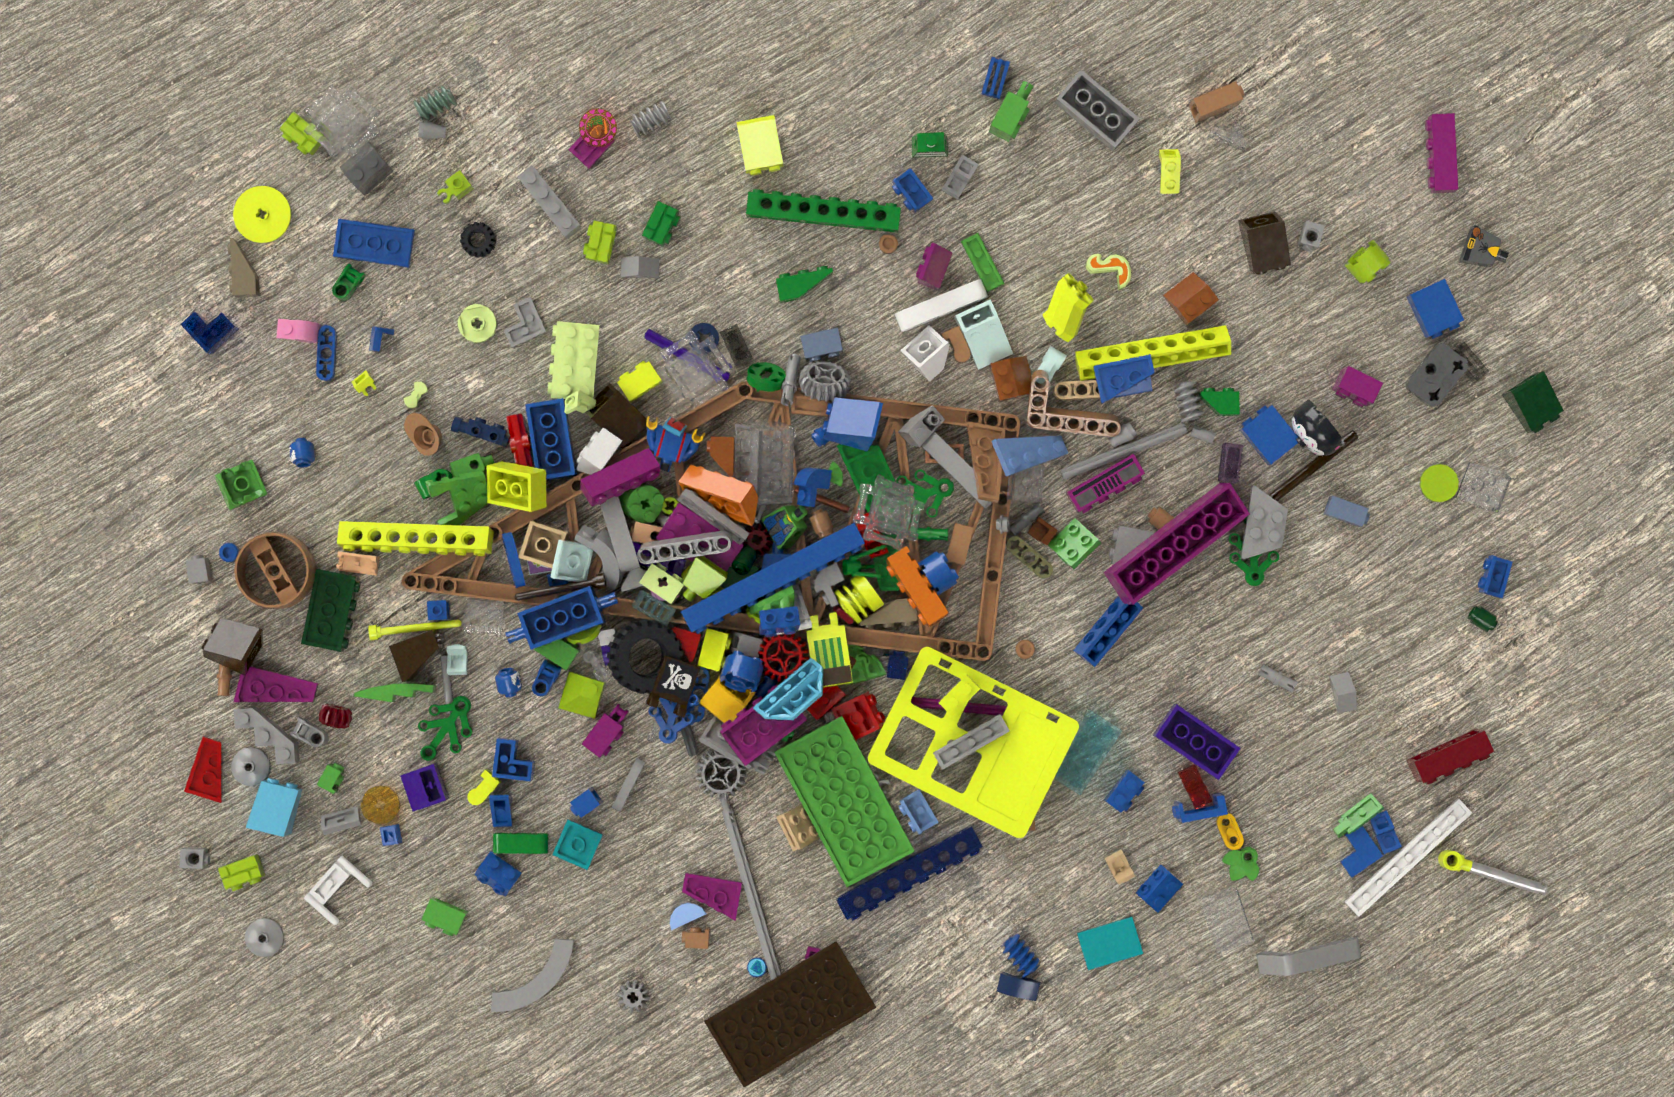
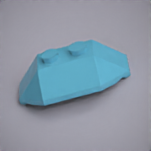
M810 658L756 704L753 709L764 719L794 720L823 695V667Z

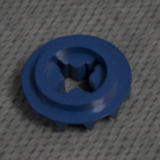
M699 323L689 332V344L698 353H709L718 345V331L711 324ZM699 331L703 335L711 333L707 338L709 345L705 342H699L701 339Z

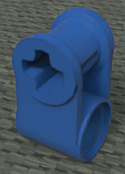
M545 659L532 685L533 693L540 697L548 695L558 679L562 667H557ZM543 682L546 685V691L540 694L537 692L536 687L539 683Z

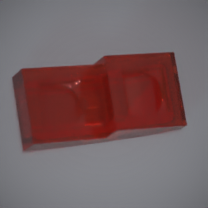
M1195 764L1177 772L1195 810L1213 802Z

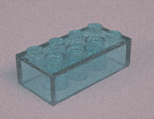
M1087 709L1078 723L1079 729L1054 779L1080 796L1122 732L1121 729L1090 709Z

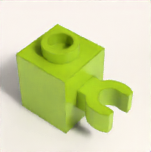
M459 170L445 180L448 188L438 190L437 194L440 196L446 193L447 198L443 202L447 204L451 201L453 195L460 200L474 188Z

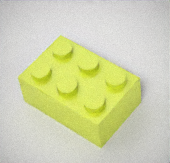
M504 461L487 465V503L529 512L546 508V470Z

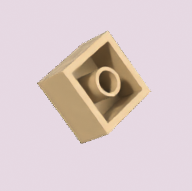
M530 521L518 558L552 568L558 540L568 541L570 532L537 521Z

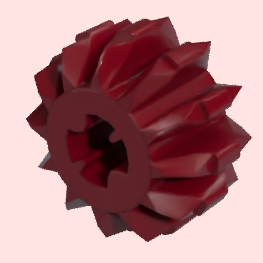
M753 524L751 526L752 532L745 528L749 535L746 538L747 542H744V546L749 545L756 551V554L757 550H759L762 556L764 555L762 548L769 552L770 548L766 546V543L772 545L773 541L767 540L771 536L770 534L765 535L767 532L766 528L761 531L762 524H758V530H755ZM754 535L762 537L763 540L760 541V545L752 543Z
M325 704L322 705L319 712V721L323 725L332 728L345 729L349 727L352 721V711L344 706Z

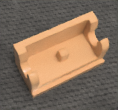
M338 551L339 563L336 567L339 571L377 576L380 557Z

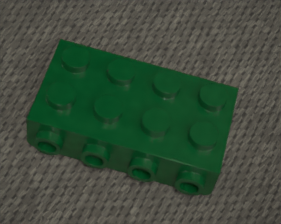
M316 569L301 644L337 652H344V649L348 648L349 638H347L348 630L352 629L353 619H351L352 611H355L357 600H354L355 594L359 592L361 581H358L359 577Z

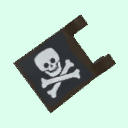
M665 655L646 704L657 708L659 698L675 702L677 705L673 713L684 718L700 667Z

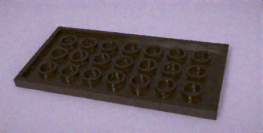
M836 940L705 1019L704 1022L743 1087H746L876 1008V1005Z

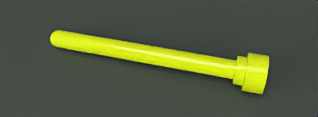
M448 620L385 628L369 625L368 631L370 641L382 638V635L460 627L462 622L460 620Z

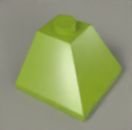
M569 671L558 708L595 719L606 682Z

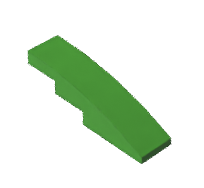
M422 683L390 684L354 692V696L395 702L396 695L413 698L416 695V690L435 693L436 685Z

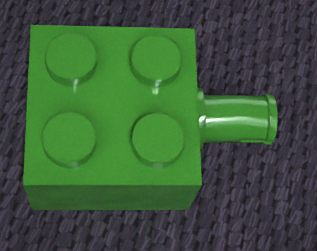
M1026 81L1022 82L1016 95L1008 91L989 129L990 133L1007 142L1011 138H1016L1021 127L1019 122L1025 121L1030 110L1027 107L1029 104L1027 98L1034 86L1029 83L1027 89L1024 90L1028 83Z

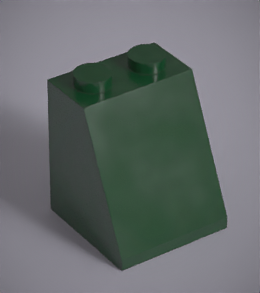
M1544 371L1532 374L1502 394L1527 433L1532 431L1534 433L1539 432L1544 428V423L1550 421V423L1560 418L1559 414L1564 411Z

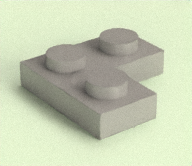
M531 297L513 304L521 322L504 330L512 348L547 333Z

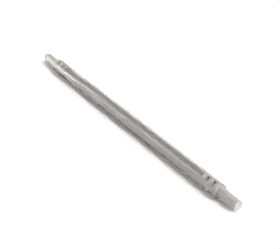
M722 793L720 799L723 808L722 815L770 978L773 979L780 975L781 972L733 808H730L728 799H725L724 793Z

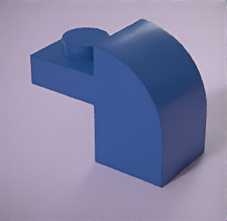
M811 467L802 469L795 477L793 484L799 486L797 505L815 507L817 488L829 489L832 470Z

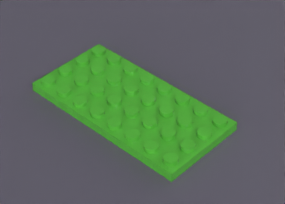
M843 716L774 751L846 887L915 852Z

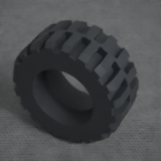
M648 619L634 620L629 625L625 624L620 627L622 630L620 632L616 631L613 635L615 638L608 645L610 652H607V658L609 659L607 664L609 669L612 670V676L620 685L639 694H650L665 655L682 661L681 656H684V651L680 648L682 645L680 639L676 638L675 632L666 625ZM642 639H652L661 648L660 664L653 672L647 675L636 673L629 663V654L632 647Z

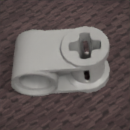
M302 717L297 718L298 722L294 730L289 733L294 738L306 742L313 747L324 746L329 740V735L325 730ZM317 733L322 736L320 743L315 742L314 739Z

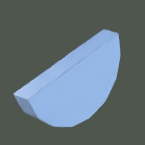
M689 902L681 904L675 908L671 915V930L707 913L697 904Z

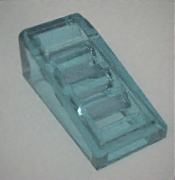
M640 590L632 604L633 608L666 626L676 611L673 607ZM644 597H647L643 607H639ZM651 601H654V603H653L651 609L649 610V612L646 611V609L648 608L650 602H651ZM661 605L659 611L655 616L653 613L655 612L657 606ZM666 608L668 611L662 620L660 617Z

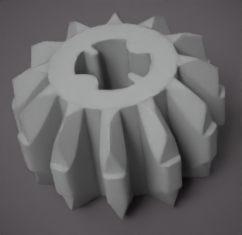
M629 980L626 981L627 988L621 985L620 989L623 992L617 993L618 997H622V999L618 1000V1004L625 1003L622 1009L626 1010L629 1006L630 1013H633L634 1007L637 1012H640V1005L646 1008L647 1004L644 1001H649L650 999L649 996L644 995L649 992V989L642 990L645 984L642 982L638 987L637 980H634L633 986ZM632 992H635V996H638L635 1001H632V998L629 996Z

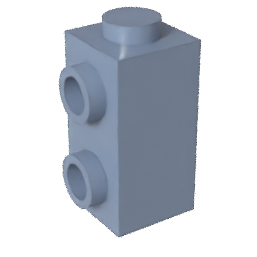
M1329 496L1323 515L1357 527H1363V524L1366 525L1370 516L1368 513L1369 508L1336 496Z

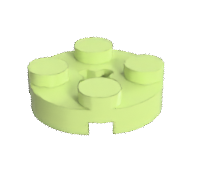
M473 304L466 307L459 316L458 328L468 341L482 343L494 336L497 320L494 313L488 307L481 304ZM476 318L483 322L479 329L476 326H472Z

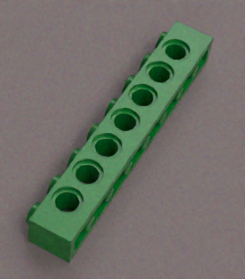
M753 189V192H748L746 217L898 233L901 207H897V204L886 203V206L878 205V202L867 201V204L859 203V200L848 199V202L840 201V198L829 197V200H825L817 195H810V198H806L798 193H791V196H787L779 191H772V194L764 193V190ZM764 200L772 202V206L769 209L762 208L761 203ZM783 202L791 204V208L788 211H783L780 208ZM802 204L810 206V210L807 213H802L799 210ZM821 206L829 208V212L826 215H821L818 212ZM840 208L848 210V214L845 217H840L837 214ZM859 210H864L867 212V216L864 219H860L856 216V213ZM878 212H883L886 215V219L879 221L875 215Z

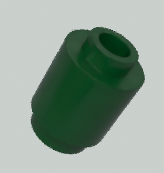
M750 546L742 547L731 564L737 574L745 575L749 573L756 560V551Z
M1476 605L1467 617L1471 620L1470 623L1485 632L1493 631L1498 623L1496 615Z

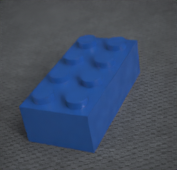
M565 399L525 404L535 468L546 470V480L577 476L568 414L564 412Z

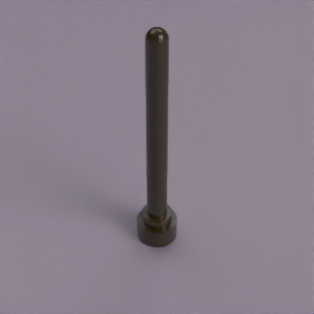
M604 573L596 574L590 580L516 593L514 598L520 601L583 589L588 586L604 589L607 588Z

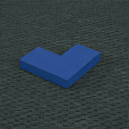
M1363 826L1350 835L1348 833L1344 834L1355 849L1354 852L1340 861L1351 878L1383 857Z

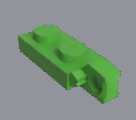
M1370 793L1341 815V818L1338 820L1340 824L1333 829L1334 833L1338 838L1345 833L1350 835L1384 810V807Z

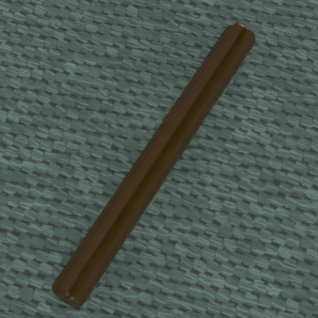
M1353 430L1348 432L1340 439L1345 442L1341 448L1327 456L1319 455L1270 493L1269 496L1279 501L1357 440L1358 435Z

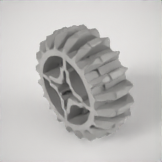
M832 361L810 362L809 365L804 366L799 376L801 392L805 393V396H810L811 399H818V402L820 400L825 402L830 400L833 402L835 397H845L850 389L851 379L849 371L845 370L844 366H839V363L833 364Z
M709 750L707 751L709 758L702 755L701 758L705 762L697 763L702 769L695 770L696 773H701V776L696 777V780L703 781L698 785L699 788L705 785L707 788L703 792L706 794L708 790H711V798L715 793H718L717 799H721L722 793H724L725 799L729 797L728 792L735 796L736 793L733 789L736 788L738 791H741V787L738 784L745 785L746 783L744 780H741V777L745 778L747 774L741 773V771L747 768L744 766L740 767L739 763L714 750V755ZM716 758H727L733 763L728 766H722ZM711 761L715 771L713 775L706 778V767ZM718 768L725 770L730 768L724 774L725 779L721 778V776L720 778L718 776L713 778L718 773ZM736 768L737 779L731 785L728 774ZM720 780L726 788L718 789L710 783Z

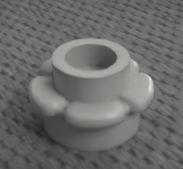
M1003 515L1000 516V519L996 520V529L1000 530L1001 534L1010 530V519Z

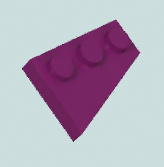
M685 873L682 889L684 894L736 921L742 882Z

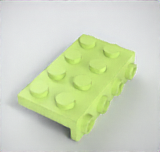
M557 321V325H553L552 336H556L555 344L551 345V355L554 356V363H550L549 374L553 375L552 382H548L547 394H551V398L566 399L567 396L578 390L591 398L594 397L600 325Z

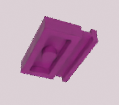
M593 123L592 127L590 126L584 135H581L568 149L588 169L615 142L613 138L608 140V136L604 138L607 134L604 133L603 129H601V135L598 138L592 137L590 135L591 130L598 126L597 124L593 125ZM596 141L598 145H593L592 142ZM601 141H606V144L601 145Z

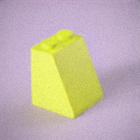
M774 115L736 122L746 174L750 173L751 176L759 175L763 170L769 169V172L779 171L780 167H784Z

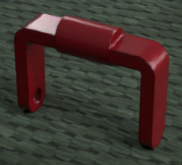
M840 605L834 606L833 611L837 612L840 618L848 624L853 623L854 619L844 612Z

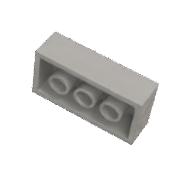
M1082 70L1077 73L1055 101L1056 105L1111 151L1117 148L1140 119Z

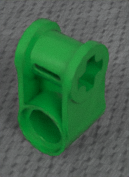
M347 264L332 287L333 295L340 301L349 300L363 282L366 274L354 269L352 264ZM341 287L347 289L346 294L343 296L338 295V290Z
M437 469L414 482L423 500L431 497L425 481H439L441 478L440 474H444L449 479H452L453 476L450 471Z

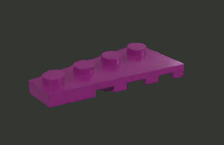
M251 666L246 676L240 674L233 702H314L319 683Z

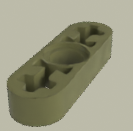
M1018 536L1010 537L1007 540V550L1039 578L1045 579L1052 575V565ZM1016 540H1018V546L1022 549L1024 546L1027 547V549L1021 553V556L1017 555V553L1020 552L1018 549L1015 548L1012 550L1010 548L1012 546V544L1010 543L1011 541L1015 542ZM1032 552L1035 555V560L1032 563H1027L1024 560L1025 553ZM1038 558L1042 560L1039 562L1041 566H1048V574L1044 573L1041 575L1039 573L1041 569L1038 566L1035 569L1032 568L1037 563Z

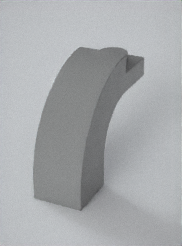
M583 525L574 540L592 549L599 555L603 564L602 573L605 575L606 584L615 590L622 581L625 572H620L609 533L605 529L598 533L594 529Z

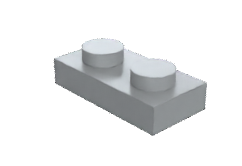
M358 806L321 816V829L324 835L361 825Z

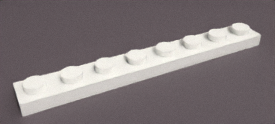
M1457 798L1352 894L1345 903L1358 917L1362 915L1470 816L1472 812Z

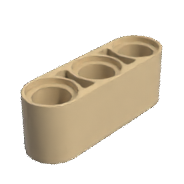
M1096 380L1059 382L1053 388V395L1058 400L1100 399L1099 394L1095 390ZM1059 386H1064L1067 389L1065 396H1060L1057 393ZM1077 386H1084L1086 394L1079 395L1076 391Z

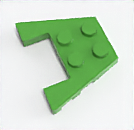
M482 470L459 474L457 478L452 479L443 477L441 481H425L431 498L449 491L455 512L437 520L438 525H460L488 504L487 482Z

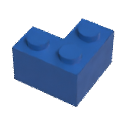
M499 737L496 740L492 777L532 781L535 761L516 759L519 740Z

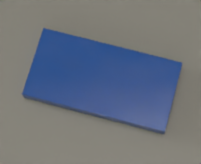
M338 219L333 257L410 268L415 230Z

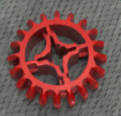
M795 633L791 634L790 637L786 634L784 636L779 634L777 637H771L770 641L766 637L763 638L767 644L760 643L759 647L764 648V650L758 651V654L763 655V658H760L764 662L763 669L765 667L768 669L765 671V675H768L769 672L773 673L770 678L772 680L775 678V675H778V682H781L782 676H785V679H787L788 675H791L803 665V660H809L808 657H803V654L809 653V650H802L801 648L806 646V643H798L802 639L801 636L796 640L794 639ZM783 639L791 641L798 650H786ZM777 641V653L767 656L770 645ZM781 646L784 653H793V655H789L786 658L785 666L781 658H773L780 654ZM799 656L797 665L789 671L788 660L791 657ZM768 661H779L783 672L773 669Z

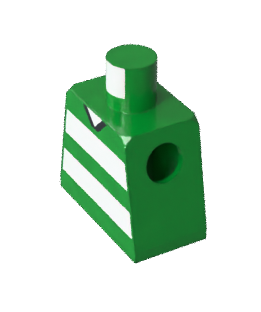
M944 132L917 133L911 138L912 158L948 156V137Z

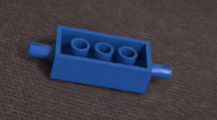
M588 586L517 613L521 627L505 632L506 637L515 635L507 640L511 644L526 638L530 649L534 650L606 623L602 613L603 609L618 604V599L609 601V599L617 596L615 592L598 598L593 587Z

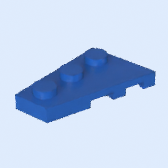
M1151 354L1093 366L1101 405L1154 375Z

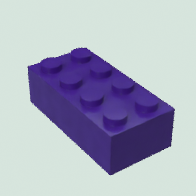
M1173 704L1153 734L1154 737L1217 780L1221 778L1241 749L1177 704Z

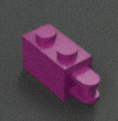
M617 704L610 715L604 713L581 743L599 758L602 755L607 756L613 748L610 746L614 739L618 741L624 733L622 731L624 726L621 722L629 711L623 710L620 704ZM615 713L621 717L618 721L612 717Z

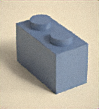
M838 328L800 336L805 360L809 359L810 362L819 361L822 356L826 355L829 358L840 356V352H843Z

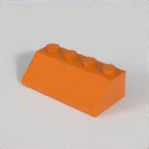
M690 465L678 481L683 491L686 488L698 494L699 498L711 503L714 509L720 513H725L730 519L753 526L758 503V495L753 484L739 481L732 476H724L717 471L706 470L701 466Z

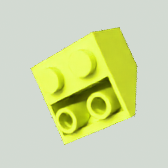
M707 628L697 666L721 671L726 660V649L730 650L732 638H729L730 634Z

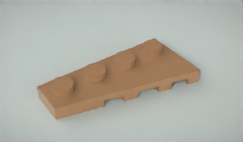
M968 422L967 430L978 499L997 503L1000 496L1002 466L991 441L994 439H1004L1006 428Z

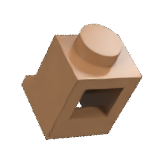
M690 927V930L682 931V943H685V948L708 949L710 927H706L705 931H702L700 927Z

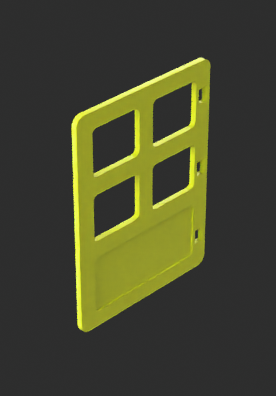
M924 647L919 652L868 755V761L871 765L1016 838H1023L1027 834L1079 729V724L1075 719L931 647ZM941 658L952 663L949 669L939 665ZM930 664L961 680L968 674L982 690L1008 703L1002 718L1010 731L976 750V752L982 755V758L964 793H960L932 779L931 775L938 763L933 752L947 745L949 740H956L968 733L957 726L967 703L953 716L946 712L943 718H939L911 703V699ZM994 685L1006 690L1003 696L992 691ZM1048 712L1060 717L1057 723L1046 718ZM904 716L935 731V736L917 770L885 754Z

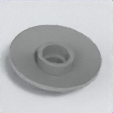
M257 748L242 749L232 760V774L243 785H258L269 774V759L263 751ZM248 763L252 765L250 771L246 769Z
M268 918L255 920L249 925L245 933V943L248 949L260 957H268L278 952L284 940L280 925ZM261 935H264L266 937L265 942H262L260 940Z

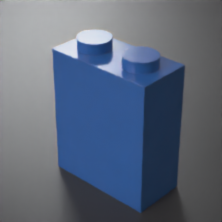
M1445 279L1406 297L1425 338L1430 336L1432 339L1443 335V330L1449 328V331L1460 327L1459 323L1464 321Z
M1264 405L1257 411L1258 415L1254 419L1249 417L1242 423L1243 427L1240 431L1269 466L1298 444L1296 441L1298 436L1273 405L1269 407Z

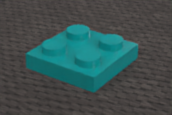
M567 819L552 855L588 870L603 834Z

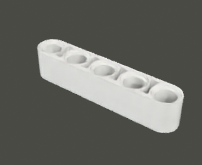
M979 279L899 311L894 315L901 332H904L988 298L982 280Z

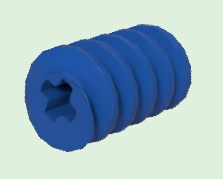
M1015 934L1000 947L1005 946L1003 954L1010 952L1008 960L1015 959L1012 964L1013 966L1020 965L1017 970L1018 972L1025 971L1022 975L1024 978L1040 966V964L1038 965L1040 960L1039 958L1033 959L1034 952L1028 953L1030 947H1023L1025 941H1018L1020 935Z

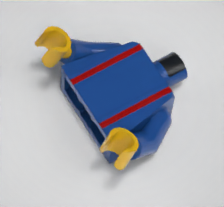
M650 416L647 417V442L654 456L661 458L660 470L670 472L672 462L681 464L682 461L689 460L697 452L701 441L705 437V433L702 436H698L696 434L698 429H695L693 434L683 432L679 438L664 430L663 426L658 425V417H656V422H650Z

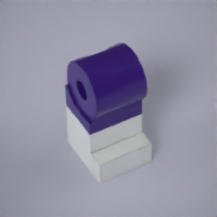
M616 628L600 631L598 635L605 666H608L607 663H609L607 652H610V647L608 645L615 638L613 635L616 632Z

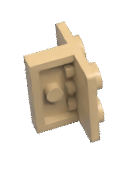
M802 804L776 817L792 851L803 849L820 838Z

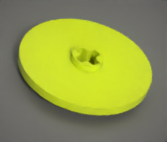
M255 186L246 190L237 199L233 211L234 223L238 231L250 241L256 243L273 242L280 238L288 229L291 221V208L285 196L278 190L268 186ZM260 210L267 212V214L264 215V219L258 217V215L260 214Z

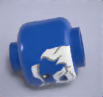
M297 438L295 442L290 444V461L296 467H308L314 462L315 450L312 442L307 441L306 438Z
M513 668L499 670V673L495 676L498 693L505 695V697L516 696V692L522 688L519 672Z

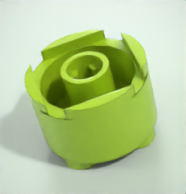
M1374 240L1368 242L1370 245L1368 248H1360L1348 259V263L1344 265L1359 283H1365L1366 281L1369 283L1377 276L1375 273L1380 268L1383 270L1391 263L1388 260V255Z

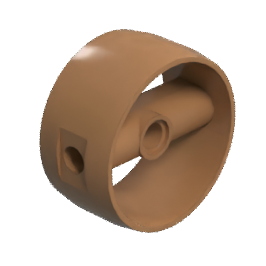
M267 532L249 540L240 550L234 568L235 580L242 594L253 604L267 609H284L302 601L312 589L316 573L314 557L305 543L293 535L281 532ZM269 538H286L293 542L302 552L306 562V578L299 592ZM251 551L281 604H268L257 598L250 590L246 581L245 566ZM275 565L280 569L277 576H274L271 572L272 567Z

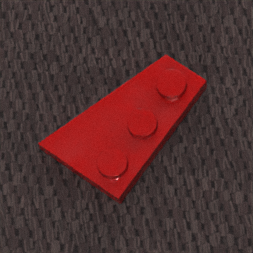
M202 737L184 792L222 803V742Z

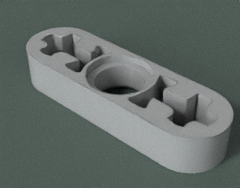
M638 758L635 760L612 805L613 809L621 812L645 765L644 761Z

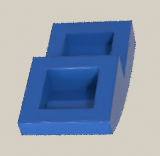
M1387 810L1369 820L1383 855L1402 847Z

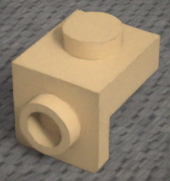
M1122 850L1104 858L1118 884L1125 883L1135 877Z

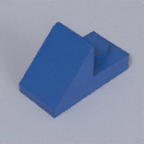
M489 795L493 827L512 826V796Z

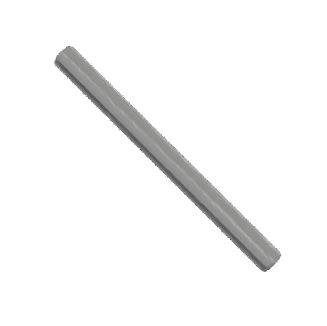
M1184 423L1175 425L1060 470L1061 475L1066 480L1187 433V428Z

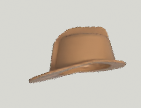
M412 413L406 417L404 429L417 450L425 456L435 454L441 445V430L436 425L431 424L422 414Z

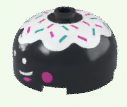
M1308 399L1295 410L1292 416V428L1298 436L1296 441L1302 448L1306 446L1307 449L1316 455L1327 456L1333 454L1345 442L1340 440L1342 438L1327 417L1319 410L1317 411L1316 405Z

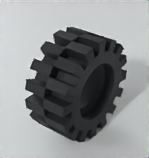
M483 222L469 223L468 227H464L463 233L460 235V243L465 252L476 258L486 257L487 254H491L496 244V236L493 230ZM475 233H482L485 236V243L481 247H475L471 243V237Z

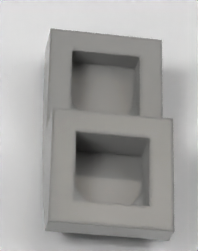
M962 155L944 184L942 191L958 200L979 164Z

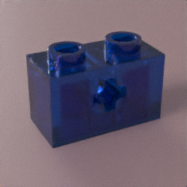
M893 651V655L889 654L886 678L906 680L909 657L905 656V652Z

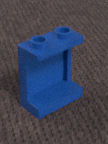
M1221 793L1211 794L1213 806L1184 811L1181 802L1174 801L1175 806H1172L1173 817L1181 823L1227 815L1225 796Z

